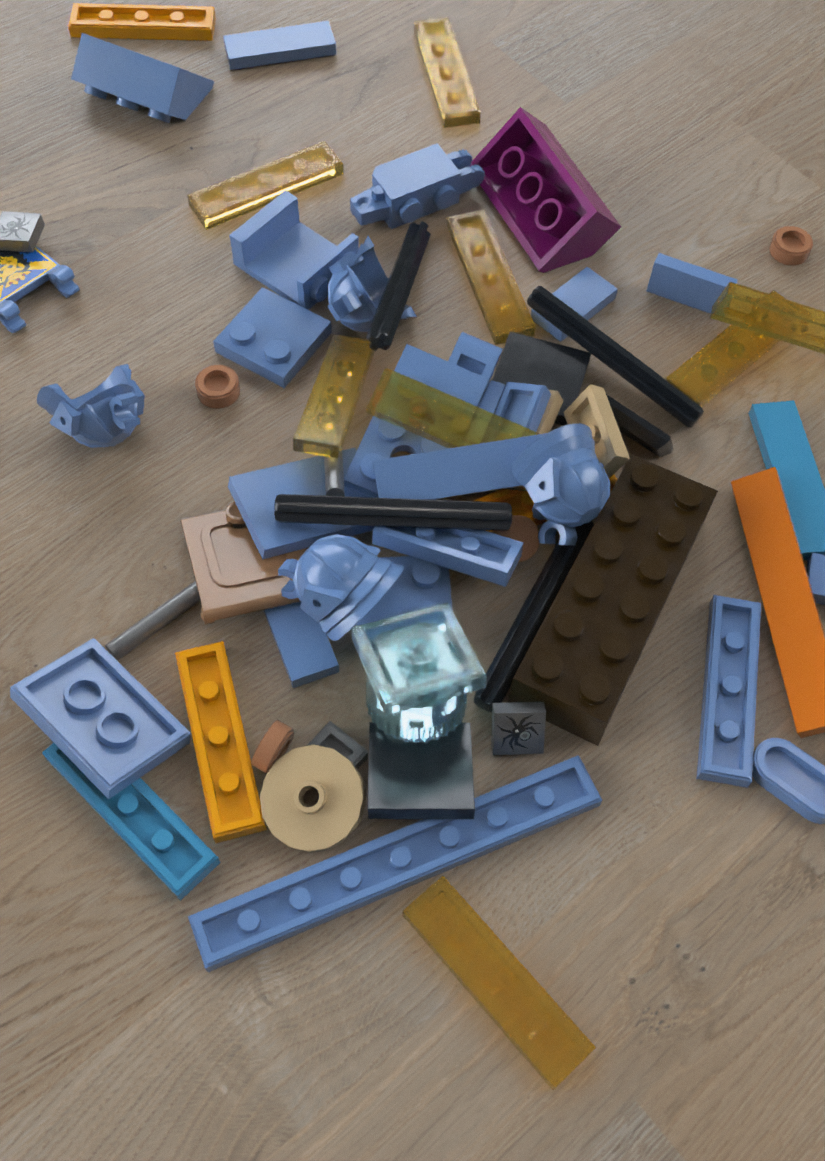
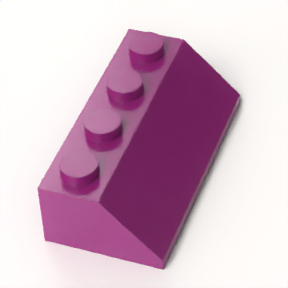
M521 107L471 162L472 166L475 164L479 165L485 172L484 180H482L480 186L538 271L542 273L593 256L621 228V225L546 124Z

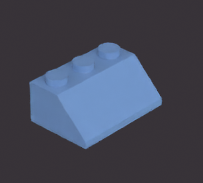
M84 33L81 34L71 77L72 80L85 84V93L102 99H107V95L110 93L117 96L116 104L138 111L140 104L149 108L148 116L170 123L171 116L186 120L212 90L214 81Z

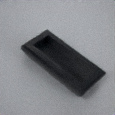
M607 395L620 432L659 458L672 453L674 448L671 436Z

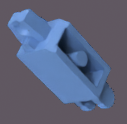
M436 143L376 166L372 174V187L350 198V211L361 226L385 220L388 226L394 229L459 203V195L479 186L482 180H484L485 172L479 165L475 164L472 166V156L467 150L462 149L458 152L454 151L446 154Z

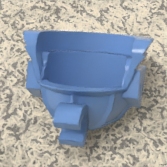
M367 236L363 244L361 243L357 254L353 251L329 267L332 277L328 284V302L330 305L327 307L336 322L339 320L343 325L358 332H368L388 281V277L375 254V246L369 236ZM405 305L400 320L417 317L411 306Z
M123 364L116 366L109 377L98 387L74 399H70L58 384L44 386L37 395V404L50 415H53L50 420L52 426L72 436L78 443L90 448L109 447L123 442L131 435L135 427L140 424L138 415L143 414L145 395L136 382L131 380L129 365Z
M568 424L548 432L528 446L511 465V471L515 480L525 487L534 502L532 508L533 517L538 520H548L541 526L538 533L539 543L556 544L555 535L558 531L560 534L559 545H575L577 541L575 527L589 523L597 517L610 496V480L604 465L599 462L595 453V441L592 431L585 424Z
M335 534L318 539L303 553L299 560L286 559L278 569L279 576H287L292 579L282 588V596L288 599L299 598L301 601L300 609L315 621L320 622L324 634L326 633L331 640L337 641L361 621L382 599L398 579L404 566L392 563V560L378 558L377 555L381 551L378 547L366 545L351 536Z

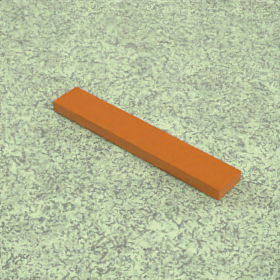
M776 467L733 480L731 484L796 731L800 738L825 732V633L780 476Z

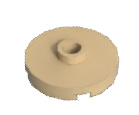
M319 745L294 748L278 758L266 774L260 794L262 817L272 835L288 847L307 852L333 849L344 842L343 840L348 838L362 821L367 801L364 780L353 763L335 749ZM310 788H316L319 793V800L314 806L307 807L303 800L304 794Z

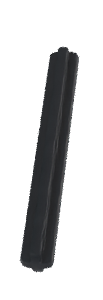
M422 221L420 224L412 222L409 225L366 335L367 340L370 341L369 347L373 351H377L379 348L386 351L392 344L431 236L427 231L429 225L426 222Z
M537 286L529 295L527 304L534 311L588 352H591L593 356L685 426L691 428L702 417L704 411L699 404L543 286Z
M279 494L276 496L274 503L275 520L280 523L507 531L512 524V507L507 502Z
M592 520L589 523L575 527L577 532L575 545H559L558 540L474 694V703L479 708L492 713L493 703H502L521 662L594 526Z

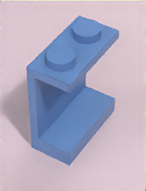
M286 190L229 235L234 265L281 297L307 310L317 302L327 298L328 284L332 277L329 267L353 251L357 254L359 249V237L353 233L336 246L299 221L298 198Z

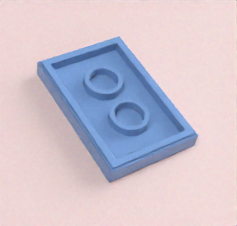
M355 447L342 450L344 477L357 451ZM324 455L229 477L228 488L262 560L308 548L320 538L335 534L353 536L372 531L375 527L280 523L275 520L274 503L276 496L279 494L326 496ZM344 486L345 496L369 497Z
M94 638L10 687V698L108 799L190 743L191 732Z

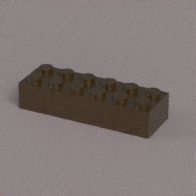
M630 455V459L621 472L607 502L601 510L513 678L508 703L544 702L547 722L592 744L599 745L717 495V490L635 455Z

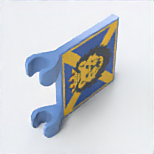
M37 246L33 252L0 250V321L11 333H15L26 326L25 321L18 315L20 310L14 302L48 280L66 298L79 291L78 285L72 280L75 277L72 269L66 265L58 264Z

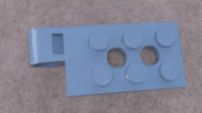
M465 332L460 334L448 361L406 344L344 477V486L369 497L378 498L372 460L391 458L393 454L400 451L417 454L460 447L503 349ZM424 413L432 419L434 426L428 431H417L411 427L408 419L413 414Z

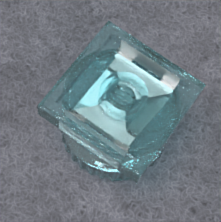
M448 602L351 627L352 642L366 671V706L368 708V715L372 717V722L377 724V728L384 731L388 740L406 746L412 742L418 743L422 741L427 743L430 740H438L441 736H447L449 732L457 731L465 716L468 693L486 688L487 675Z

